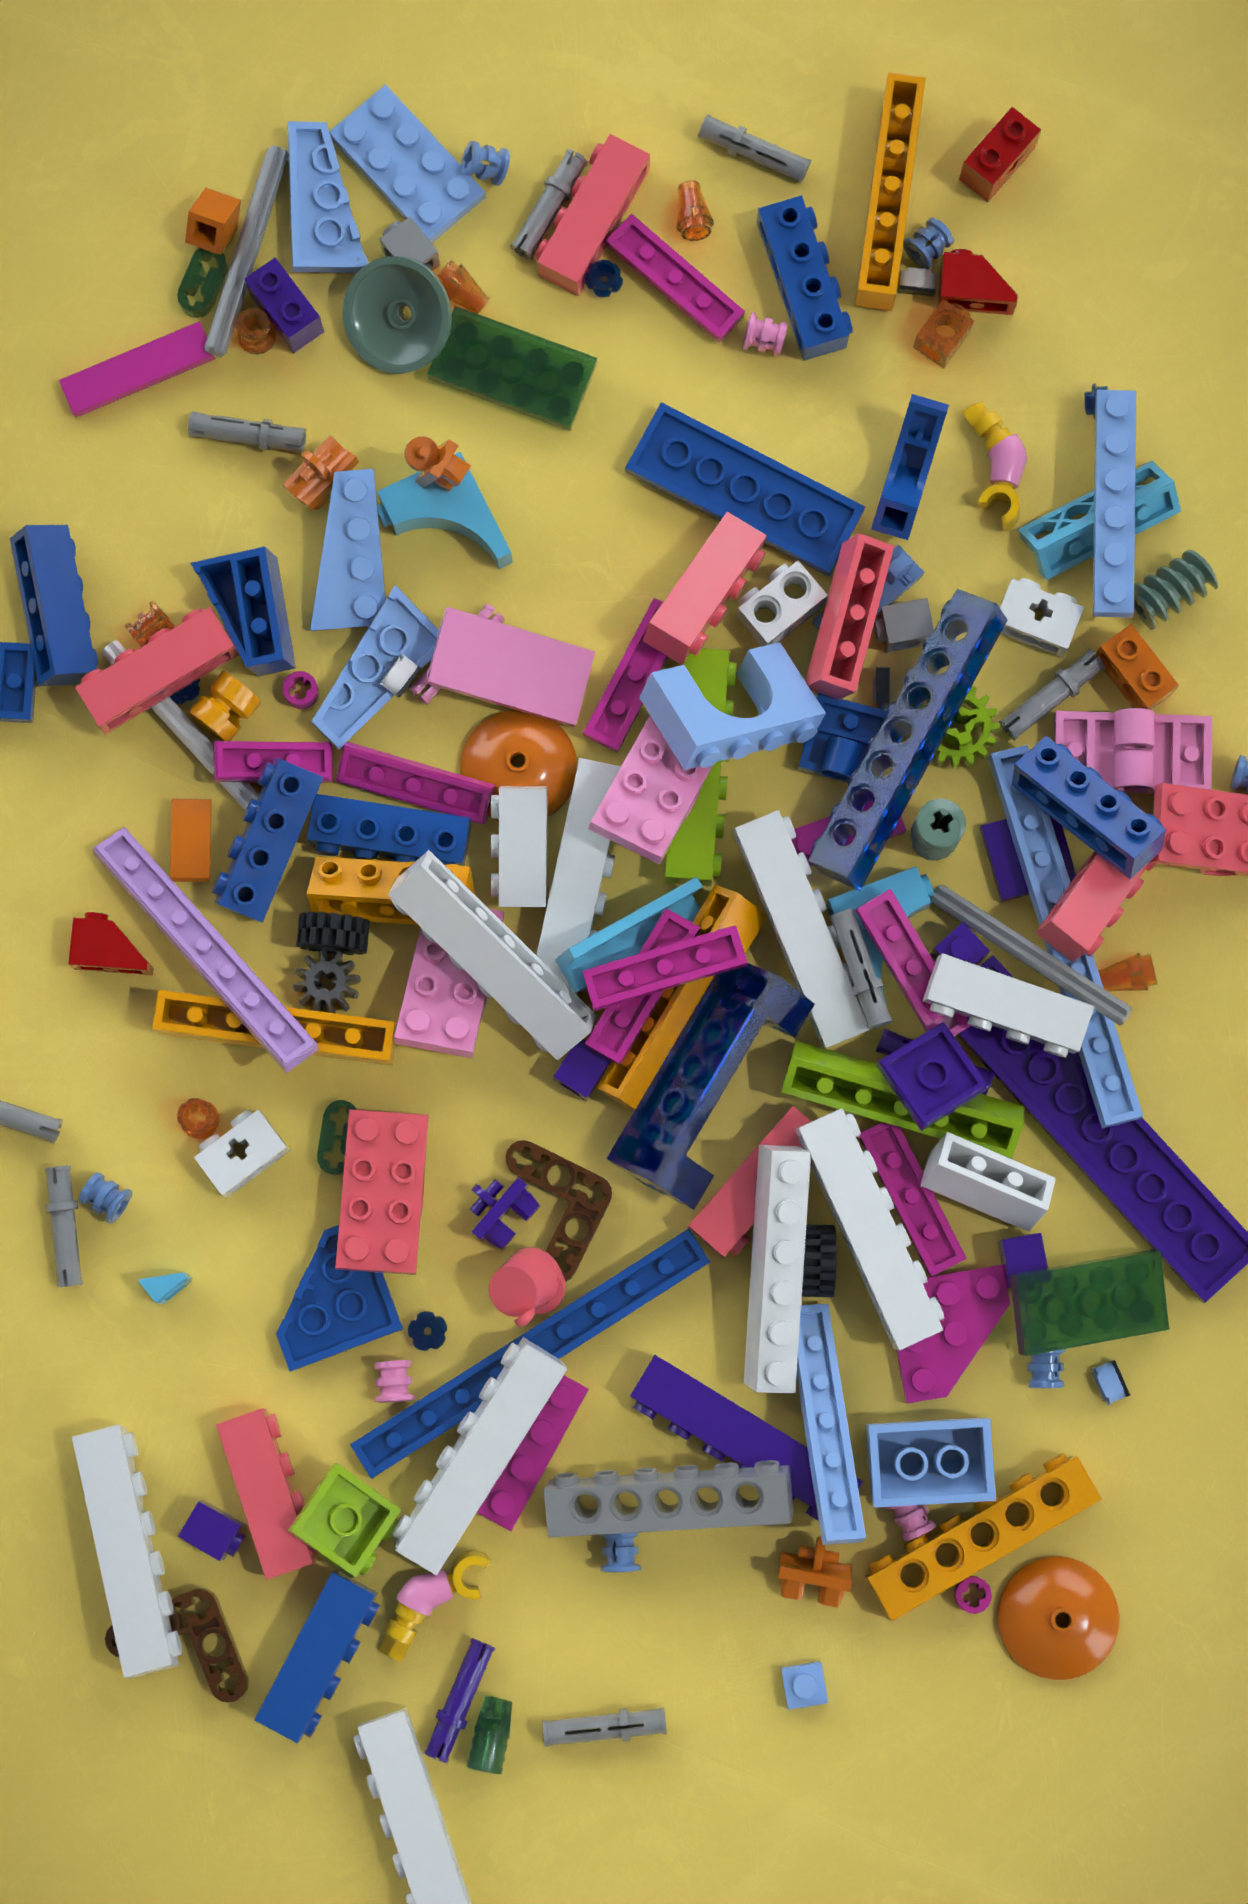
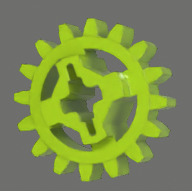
M957 683L954 691L949 692L944 684L939 689V697L931 692L927 694L926 701L929 706L919 705L917 713L924 717V719L915 720L914 728L923 730V732L917 736L916 742L917 744H928L924 755L927 757L936 753L938 755L937 765L939 766L945 759L951 760L952 769H956L960 760L964 759L965 764L971 767L974 764V755L984 759L988 754L984 745L993 747L997 741L989 733L998 732L1000 724L990 721V719L996 716L998 711L996 708L986 709L985 705L990 697L985 695L980 699L976 698L977 687L972 686L968 693L962 692L961 683ZM959 702L970 706L973 710L960 706ZM941 707L942 721L936 722L935 725L931 726L933 713ZM952 719H955L957 724L964 723L961 733L956 728L949 729ZM982 726L981 737L973 745L970 733ZM939 742L948 743L954 746L955 750L946 748Z

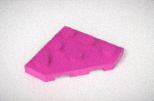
M1003 1264L927 1277L928 1282L924 1283L923 1286L929 1299L932 1297L937 1299L945 1319L940 1321L943 1331L902 1350H896L906 1404L947 1397L1011 1304Z

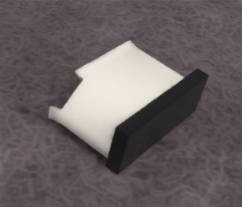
M908 267L906 271L900 269L898 293L934 297L938 273L934 275L930 269Z
M403 653V658H398L381 682L383 683H380L397 698H400L422 669Z

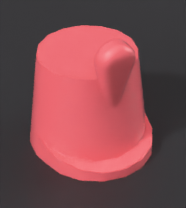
M532 1247L516 1251L492 1276L489 1283V1295L493 1305L500 1312L508 1316L518 1317L514 1322L519 1327L527 1325L533 1319L534 1314H545L555 1310L562 1303L566 1293L565 1279L557 1262L549 1253Z

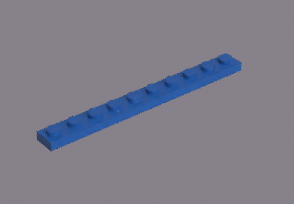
M687 1229L351 1443L350 1446L371 1479L462 1422L469 1411L475 1413L483 1401L479 1398L481 1390L490 1377L497 1379L504 1368L501 1360L512 1343L518 1345L524 1337L560 1359L709 1264L710 1260L690 1229Z

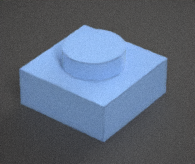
M821 1661L781 1667L788 1710L828 1703Z

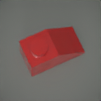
M966 249L944 252L940 265L937 309L1013 315L1018 302V294L983 255H975L972 251Z
M86 912L84 918L73 917L68 962L75 970L153 976L154 968L120 927L113 920H108L109 915Z

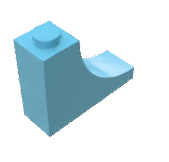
M461 452L455 454L456 456L464 460ZM468 470L461 483L457 487L453 486L449 492L434 482L425 488L416 483V478L424 471L416 472L377 491L380 502L377 505L378 516L384 527L392 526L396 536L415 529H446L464 535L480 545L494 560L498 569L513 563L511 551L470 470Z
M916 866L830 898L826 906L831 917L847 909H856L884 891L891 889L909 919L917 913L928 909L931 904L929 897L934 896L933 888L926 874L920 875ZM855 912L877 979L881 978L883 958Z

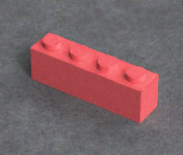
M609 134L604 145L598 143L589 160V164L592 165L586 177L580 175L576 180L571 192V196L574 197L568 208L562 207L553 223V228L556 230L549 241L544 239L541 242L535 255L538 276L579 296L605 250L606 240L616 230L650 170L649 153L612 134Z
M726 512L650 620L643 641L681 665L685 663L691 653L697 656L709 637L705 634L709 626L717 628L728 610L724 606L729 598L736 600L745 587L747 580L743 577L748 570L755 573L762 563L766 552L761 549L767 535L731 513Z
M861 533L842 543L805 680L811 691L837 700L856 692L894 545Z
M211 607L205 610L199 608L191 611L183 617L182 624L170 631L168 628L156 632L148 639L149 643L138 650L129 649L115 658L113 665L103 671L95 669L81 679L82 683L76 686L75 689L105 735L239 655Z
M1093 850L1035 933L1071 962H1074L1084 954L1090 957L1104 941V938L1100 935L1106 926L1108 928L1112 927L1123 914L1124 909L1120 905L1124 899H1131L1143 885L1144 881L1140 876L1145 869L1150 871L1157 863H1151L1150 861L1135 876L1129 879Z
M792 1106L759 1145L798 1146L802 1148L794 1129L811 1121L797 1108ZM759 1145L687 1227L722 1259L728 1253L736 1257L751 1240L745 1234L754 1224Z
M262 1408L216 1424L266 1580L315 1563L314 1554L317 1552L288 1532V1529L305 1506V1502L300 1490L293 1491L289 1477L295 1475L294 1468L288 1452L281 1454L276 1438L282 1437V1432L275 1413L268 1415L267 1409Z

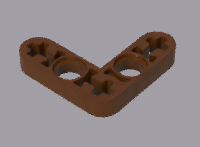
M526 1140L517 1141L511 1144L505 1156L509 1170L516 1176L570 1202L546 1250L552 1258L558 1259L563 1250V1247L556 1246L559 1238L569 1246L581 1248L578 1256H575L571 1251L568 1254L566 1264L571 1266L568 1273L561 1271L565 1282H567L575 1275L612 1199V1188L603 1177L541 1146ZM525 1148L531 1150L530 1157L541 1163L543 1155L550 1158L542 1169L541 1179L532 1177L537 1172V1169L530 1165H524L522 1170L516 1167L517 1160L513 1158L515 1151L522 1153ZM555 1165H563L570 1171V1181L563 1187H554L548 1181V1171ZM577 1173L586 1176L581 1183L593 1188L596 1183L601 1184V1192L606 1195L603 1201L596 1200L592 1205L587 1202L588 1195L578 1189L576 1197L569 1195L568 1192L575 1186ZM581 1218L586 1221L589 1231L584 1239L575 1241L567 1236L565 1228L569 1220Z
M198 1588L172 1598L174 1613L171 1616L174 1624L171 1630L172 1632L177 1631L179 1635L189 1632L213 1695L218 1700L227 1703L241 1698L248 1689V1675L215 1593L209 1589ZM197 1595L201 1601L208 1599L211 1607L205 1610L207 1617L201 1618L199 1613L187 1616L184 1619L189 1625L183 1628L181 1615L174 1604L180 1602V1608L183 1610L195 1604L194 1597ZM111 1625L106 1632L105 1643L109 1652L119 1657L114 1640L113 1625ZM212 1633L220 1634L226 1642L224 1653L217 1657L210 1656L204 1650V1640ZM229 1656H232L234 1664L226 1665L227 1671L231 1677L238 1676L240 1679V1683L235 1686L236 1694L232 1695L228 1689L221 1690L219 1687V1683L224 1680L221 1668L213 1672L210 1664L221 1663Z

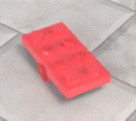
M1168 783L1155 785L1153 816L1161 822L1162 826L1166 829L1162 851L1151 860V863L1200 869L1202 874L1212 876H1248V795Z
M349 1109L336 1270L416 1275L424 1197L429 1115Z

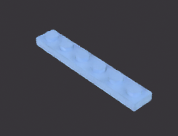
M1097 390L1093 617L1132 618L1134 614L1136 391Z
M829 1304L801 1305L796 1377L822 1545L863 1542L866 1534Z

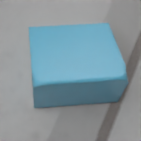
M176 1273L139 1279L138 1282L155 1303L165 1304L191 1283L192 1278L187 1273Z

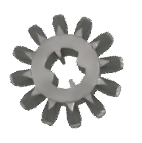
M326 950L319 951L320 962L315 963L310 955L306 956L304 959L310 967L309 971L303 968H297L295 971L297 976L306 981L297 982L293 985L295 992H306L299 999L300 1004L307 1006L314 1001L312 1005L313 1011H322L323 1006L326 1005V1012L336 1013L334 1005L339 1003L344 1011H348L350 1006L344 1000L345 996L352 999L359 997L358 991L349 986L361 982L359 975H348L355 968L354 962L350 960L341 965L343 954L339 951L335 952L331 962L328 960ZM325 975L329 979L337 977V980L332 981L335 988L330 992L326 988L318 990L317 987L322 986L319 980Z

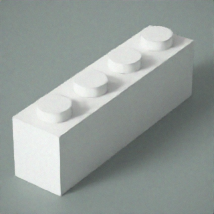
M943 953L937 956L922 1002L931 1004L929 1011L935 1014L953 1018L954 1013L969 1017L968 1025L985 1031H991L992 1026L1006 1030V1038L1028 1045L1030 1039L1045 1044L1044 1051L1066 1058L1068 1052L1072 1054L1080 1052L1095 1007Z

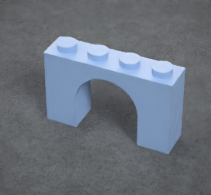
M780 642L749 649L736 672V676L758 710L759 716L753 718L730 716L712 706L703 696L685 665L651 672L639 698L684 770L699 766L706 768L718 761L730 758L741 759L750 753L761 750L772 751L781 745L796 741L804 743L816 735L817 728L826 712Z

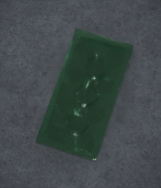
M454 306L448 340L440 354L432 361L427 377L428 380L571 431L597 366L598 359L597 357Z
M1151 1249L1010 1274L1019 1355L1030 1356L1169 1330L1160 1250Z

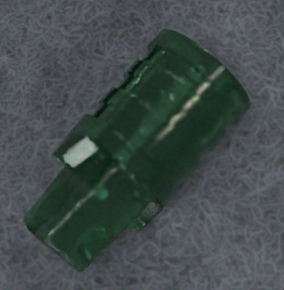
M485 1696L476 1725L474 1726V1736L472 1737V1746L469 1750V1760L466 1767L488 1773L502 1774V1766L506 1757L505 1752L508 1747L507 1742L510 1737L512 1701L499 1697Z

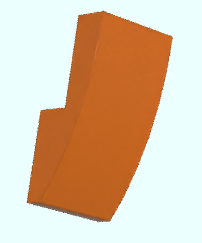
M172 799L170 878L173 882H210L211 799Z

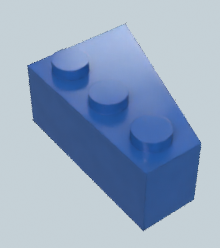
M264 546L192 562L191 565L195 573L201 579L211 603L216 607L225 624L224 627L245 666L258 676L296 669L278 558Z

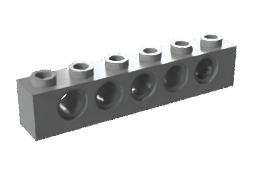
M767 1460L754 1464L755 1467L739 1468L737 1463H722L715 1465L714 1470L698 1471V1466L685 1465L676 1467L674 1472L658 1473L657 1468H641L635 1470L634 1475L618 1476V1471L615 1470L599 1471L594 1473V1477L578 1478V1474L572 1472L557 1474L553 1480H549L544 1488L548 1538L790 1524L794 1514L790 1466H779L778 1461ZM743 1485H752L758 1490L760 1497L756 1500H746L740 1495L738 1488ZM703 1487H710L717 1492L719 1500L714 1503L705 1502L699 1496L698 1490ZM665 1489L671 1490L677 1495L679 1502L675 1505H667L660 1500L658 1492ZM622 1492L632 1493L638 1500V1506L632 1508L624 1506L619 1500V1494ZM583 1494L593 1496L598 1503V1508L594 1510L584 1508L580 1504L579 1496Z

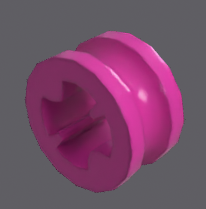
M296 671L289 674L284 680L283 694L292 707L307 709L317 701L319 688L314 677L309 673ZM303 681L305 687L308 684L311 685V689L306 691V698L299 699L297 694L293 697L290 694L291 691L296 689L295 683Z
M969 1576L956 1584L954 1599L962 1610L977 1614L989 1607L992 1600V1592L985 1580L976 1576ZM977 1583L975 1588L979 1590L982 1587L984 1592L983 1597L977 1598L976 1606H969L970 1601L966 1600L963 1602L962 1593L968 1591V1584Z

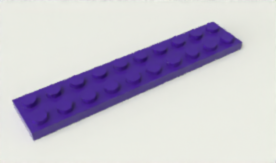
M993 955L981 965L983 968L1014 978ZM970 1026L958 1033L959 1038L990 1071L995 1073L994 1076L1024 1106V1109L1202 1303H1206L1248 1264V1232L1142 1117L1134 1121L1102 1129L1078 1052L1073 1054L1068 1052L1066 1058L1056 1056L1044 1051L1045 1044L1030 1039L1027 1045L1010 1040L1005 1037L1006 1030L992 1026L991 1031Z

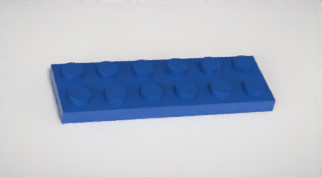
M662 402L625 467L626 473L719 521L722 520L726 512L731 513L767 535L764 544L797 561L799 560V562L828 577L838 561L842 543L850 539L865 511V506Z

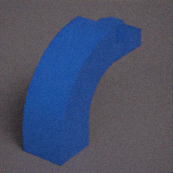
M914 394L911 395L871 530L905 540L909 539L948 411V404Z

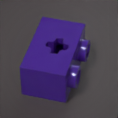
M276 257L244 278L250 297L293 354L324 333L319 314Z

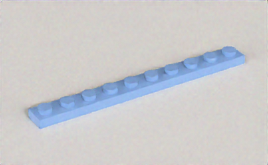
M1028 745L991 753L987 759L1040 927L1069 886L1070 879L1050 815L1012 786L1014 764L1029 751ZM1044 940L1049 954L1103 988L1093 954L1090 957L1084 954L1074 962H1071ZM1058 986L1061 995L1081 1001ZM1094 1009L1080 1052L1078 1053L1103 1129L1143 1117V1113L1115 1023Z

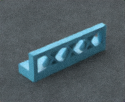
M1153 461L1135 469L1136 535L1181 512L1174 481ZM1149 477L1155 479V481L1147 485H1137V483ZM1094 490L1018 528L1020 538L1034 552L1039 573L1046 580L1093 557ZM1076 514H1087L1078 520H1070ZM1043 531H1053L1039 540L1035 537V535Z
M693 878L570 947L558 956L555 961L573 992L577 993L587 987L583 970L639 954L665 908L693 922L701 909L693 897V894L703 887L698 878Z

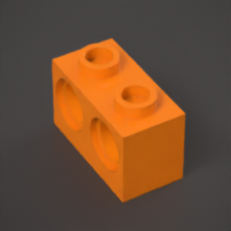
M1132 623L1102 644L1096 652V656H1094V658L1099 656L1103 661L1105 673L1132 708L1152 710L1169 698L1179 686Z

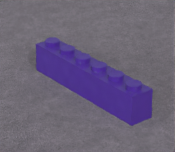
M654 1355L630 1397L636 1400L633 1408L652 1420L657 1413L671 1422L667 1429L687 1441L691 1435L704 1441L705 1444L701 1450L721 1462L727 1455L740 1463L739 1468L755 1467V1463L767 1460L778 1461L779 1466L789 1465L793 1501L797 1498L807 1504L809 1507L805 1513L819 1521L808 1448L662 1358ZM857 1478L858 1489L863 1482L859 1478Z

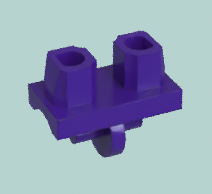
M519 1177L498 1201L494 1198L504 1186L496 1179L486 1190L477 1184L471 1189L479 1197L470 1207V1210L475 1215L479 1216L488 1205L491 1207L489 1212L471 1232L479 1240L483 1241L486 1239L489 1243L502 1250L516 1235L514 1231L501 1221L505 1214L512 1209L527 1222L540 1207L532 1194L527 1191L528 1185Z

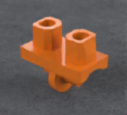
M329 436L313 453L306 450L301 455L304 463L282 485L309 510H319L328 501L327 496L332 491L334 472L353 470L359 463V460L332 436Z
M418 436L406 445L404 451L407 464L416 471H424L415 480L416 483L424 488L434 482L449 492L453 486L457 487L461 483L471 465L454 454L459 445L450 439L437 447L432 439Z
M819 1536L817 1537L815 1548L800 1545L798 1554L781 1551L778 1564V1578H781V1596L795 1600L802 1599L805 1583L820 1586L818 1602L825 1606L837 1608L845 1591L850 1592L852 1565L838 1563L840 1553L825 1550V1545H822V1539Z

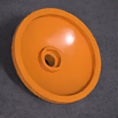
M517 710L497 713L478 725L469 736L461 757V775L494 784L493 795H499L500 786H547V818L559 810L569 798L577 772V758L573 744L561 726L554 721ZM514 756L524 757L526 761L522 767L516 768L511 765V759ZM490 805V810H489V814H488V817H490V818H491V805Z
M1052 1556L1028 1563L1011 1577L1000 1597L997 1621L1005 1648L1020 1666L1046 1679L1068 1680L1091 1672L1109 1655L1119 1630V1610L1112 1589L1095 1569L1076 1559ZM1066 1612L1069 1616V1623L1065 1627L1060 1628L1056 1625L1055 1618L1058 1613Z

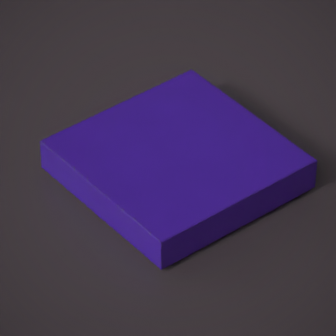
M1050 816L1071 883L1076 876L1064 830L1062 825ZM1004 819L981 825L980 830L1000 901L1003 902L1030 895L1007 820Z
M944 1022L881 1059L876 1065L921 1131L981 1095L989 1088L987 1082Z

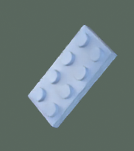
M386 84L329 131L332 141L405 220L409 217L414 220L431 243L486 198V193L471 176L462 173V166Z

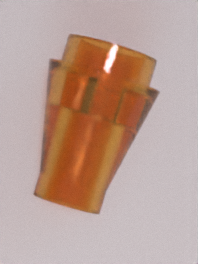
M685 181L678 186L679 198L676 229L681 233L683 239L699 241L711 234L714 220L701 192L700 183L697 181Z
M451 260L437 275L448 294L449 300L468 309L475 316L481 312L490 300V297L483 292L462 263L457 265Z
M1139 952L1109 967L1098 970L1103 988L1108 992L1148 991V986L1157 985L1150 954L1140 956Z

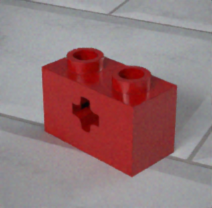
M1011 107L965 159L959 180L986 202H989L1036 148L1041 129L1014 107Z

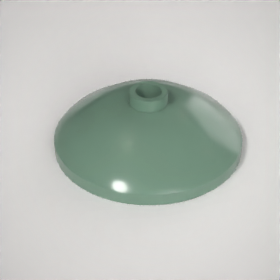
M389 256L368 263L351 280L343 301V323L351 345L363 360L384 372L400 374L421 369L440 354L448 340L452 323V312L448 294L436 274L417 260L403 256ZM405 306L411 310L410 319L404 316L403 310Z

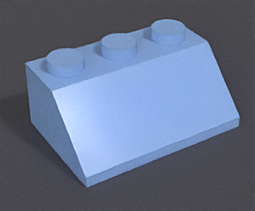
M979 1417L865 1424L867 1463L874 1508L996 1501L990 1418Z

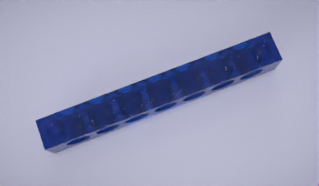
M957 589L952 599L945 603L938 625L934 632L925 639L922 654L915 667H912L907 672L904 679V687L896 701H893L886 711V720L878 734L871 738L867 747V754L860 767L851 774L848 789L841 802L833 807L830 814V822L823 835L818 837L812 846L811 856L808 861L821 874L861 891L1008 621L997 603ZM967 632L964 638L955 641L958 635ZM949 666L944 673L936 675L942 667ZM930 699V702L924 708L918 709L923 701ZM912 733L907 741L899 743L904 735ZM893 767L887 776L881 777L884 770ZM874 801L873 806L869 810L862 811L868 802ZM856 835L852 843L844 846L848 837Z

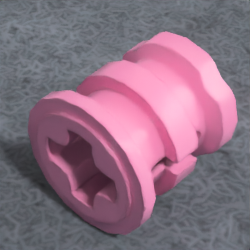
M752 312L745 331L743 350H747L751 345L757 347L759 352L764 353L767 349L773 351V355L779 356L788 323L782 321L780 324L772 323L773 319L765 317L764 321L759 320L756 313Z
M411 1360L375 1362V1369L379 1370L376 1387H380V1395L375 1398V1402L389 1403L415 1400V1395L408 1393V1385H412V1376H407V1368L411 1367Z
M927 1505L886 1507L887 1510H894L896 1516L893 1517L896 1526H901L903 1530L901 1536L904 1541L917 1538L936 1527L934 1521L929 1520L926 1515L929 1512Z

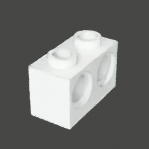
M799 560L790 567L787 564H783L769 576L768 579L771 581L760 591L756 587L751 589L739 600L741 606L738 608L737 618L760 646L780 642L826 605L828 595ZM792 584L799 585L803 588L805 595L799 599H792L785 594L784 589ZM767 608L774 613L775 619L768 623H762L755 618L754 613L758 609Z

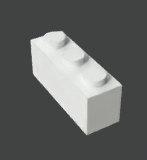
M500 786L499 795H492L491 818L499 819V834H492L491 858H499V874H491V897H499V907H546L547 786Z
M946 1132L929 1153L920 1186L1029 1232L1048 1211L1056 1178Z

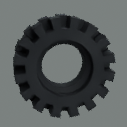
M303 912L299 914L296 946L314 952L326 950L327 953L334 954L336 951L346 955L366 954L370 921L358 916L352 917V915Z
M806 1224L802 1297H833L835 1294L837 1267L835 1225Z

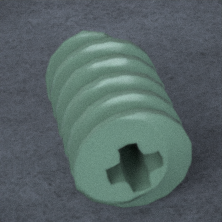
M1187 550L1182 554V559L1174 558L1171 560L1169 568L1162 566L1156 571V576L1153 574L1147 575L1144 578V584H1134V608L1142 622L1150 630L1156 629L1153 618L1155 615L1163 622H1167L1169 616L1166 608H1171L1176 614L1181 613L1182 608L1179 602L1181 599L1192 606L1195 603L1193 591L1204 598L1208 594L1205 587L1206 583L1214 589L1218 588L1216 576L1211 566L1201 555L1193 550Z
M938 798L928 801L921 807L911 827L910 836L912 848L919 856L927 860L937 861L948 857L954 852L965 832L966 826L963 811L959 806L948 799Z

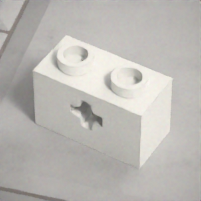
M1021 578L1017 581L1011 579L991 630L1063 658L1068 650L1084 607L1078 605L1077 600L1070 595L1064 593L1053 595L1040 590L1041 586L1032 580ZM1036 609L1044 611L1041 621L1034 619Z
M246 1110L231 1121L230 1125L233 1128L222 1137L214 1134L206 1139L198 1147L201 1152L194 1157L220 1194L225 1198L231 1196L291 1151L260 1110H256L254 1113ZM237 1142L243 1146L249 1143V1146L245 1149L247 1157L243 1160L237 1156L231 1158L236 1152L233 1145Z

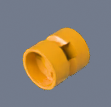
M222 670L209 686L211 694L208 697L201 696L189 710L188 714L220 741H231L241 729L240 719H249L262 702L243 683Z

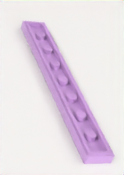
M125 827L93 848L97 859L286 1073L318 1051V1044Z

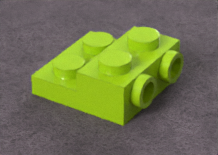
M333 1463L288 1529V1532L316 1551V1555L349 1578H356L359 1573L365 1575L371 1568L377 1557L373 1553L381 1540L387 1541L392 1536L398 1523L396 1517L402 1509L341 1465Z

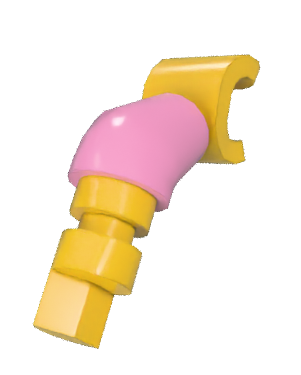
M979 402L962 412L981 439L986 438L984 445L989 450L987 456L991 461L990 483L993 485L981 493L978 500V508L987 510L988 506L996 500L1006 502L1010 506V510L1001 517L1003 531H1008L1017 524L1020 518V499L1014 489L1019 486L1027 462L1026 449L1017 434L1012 435L1007 427L1002 429L1003 421L997 412H989L984 403Z
M466 1551L454 1561L451 1573L446 1574L443 1569L439 1571L437 1576L430 1572L416 1575L409 1579L396 1597L399 1603L395 1613L398 1615L396 1619H390L384 1631L386 1636L379 1650L402 1663L417 1633L414 1629L415 1624L420 1625L425 1615L430 1616L434 1608L453 1599L452 1593L458 1592L464 1598L472 1600L481 1599L478 1586L467 1585L462 1580V1574L471 1565H479L485 1568L491 1563V1559L480 1551Z

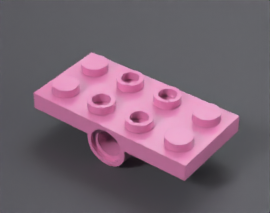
M1143 708L1120 709L1115 713L1056 711L1054 713V742L1067 747L1073 757L1086 767L1095 769L1102 779L1115 790H1120L1124 793L1155 794V785L1160 783L1211 790L1212 716L1154 714V711Z
M649 716L594 814L588 829L660 865L682 822L687 819L713 765L706 768L699 766L684 770L655 722Z
M489 909L502 922L504 921V911ZM421 928L396 1027L394 1044L473 1058L481 1018L488 997L482 993L477 982L465 970L458 969L451 962L449 954L439 944L429 941L424 936Z

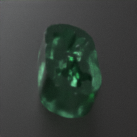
M198 248L193 254L177 293L179 305L189 317H204L213 308L228 270L227 260L223 252L219 255ZM211 257H214L218 267H211L205 278L203 277L205 269L202 261L209 262ZM201 285L200 293L204 301H196L194 306H191L187 296H195Z
M345 1100L334 1101L325 1109L318 1145V1164L327 1174L333 1176L344 1174V1162H339L337 1168L333 1169L331 1168V1162L325 1159L326 1153H333L335 1140L341 1141L340 1153L345 1155L348 1123L344 1124L342 1136L336 1135L338 1126L335 1121L331 1120L332 1114H339L340 1108H346L348 1115L349 1109L357 1110L352 1103Z

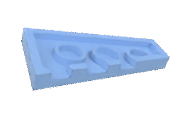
M288 121L292 272L357 273L368 264V261L360 243V234L350 209V200L346 187H344L339 163L327 123Z
M374 469L334 472L310 631L370 626L386 600Z
M396 585L311 721L338 750L394 696L393 693L380 685V683H383L381 682L398 658H403L402 653L421 668L432 659L439 629Z

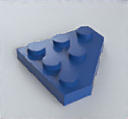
M339 1225L324 1230L311 1262L306 1268L293 1296L292 1303L276 1333L289 1372L403 1330L383 1273L336 1270Z

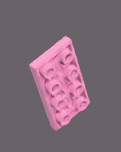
M446 607L425 683L574 727L577 724L595 651Z

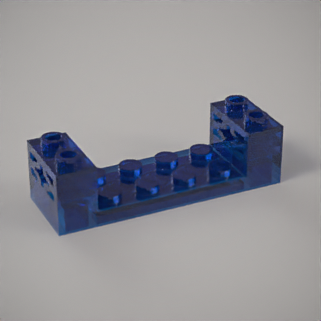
M750 963L747 966L715 975L606 1159L645 1186L695 1210L714 1175L686 1156L762 1025L796 1038L815 1003L779 975Z

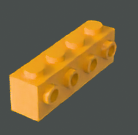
M316 856L306 893L311 912L352 915V917L358 916L362 917V919H368L370 922L418 925L409 915L399 912L394 906L392 899L388 896L395 880L416 861L395 862L380 859L364 860L339 856ZM445 865L474 894L475 890L470 866Z

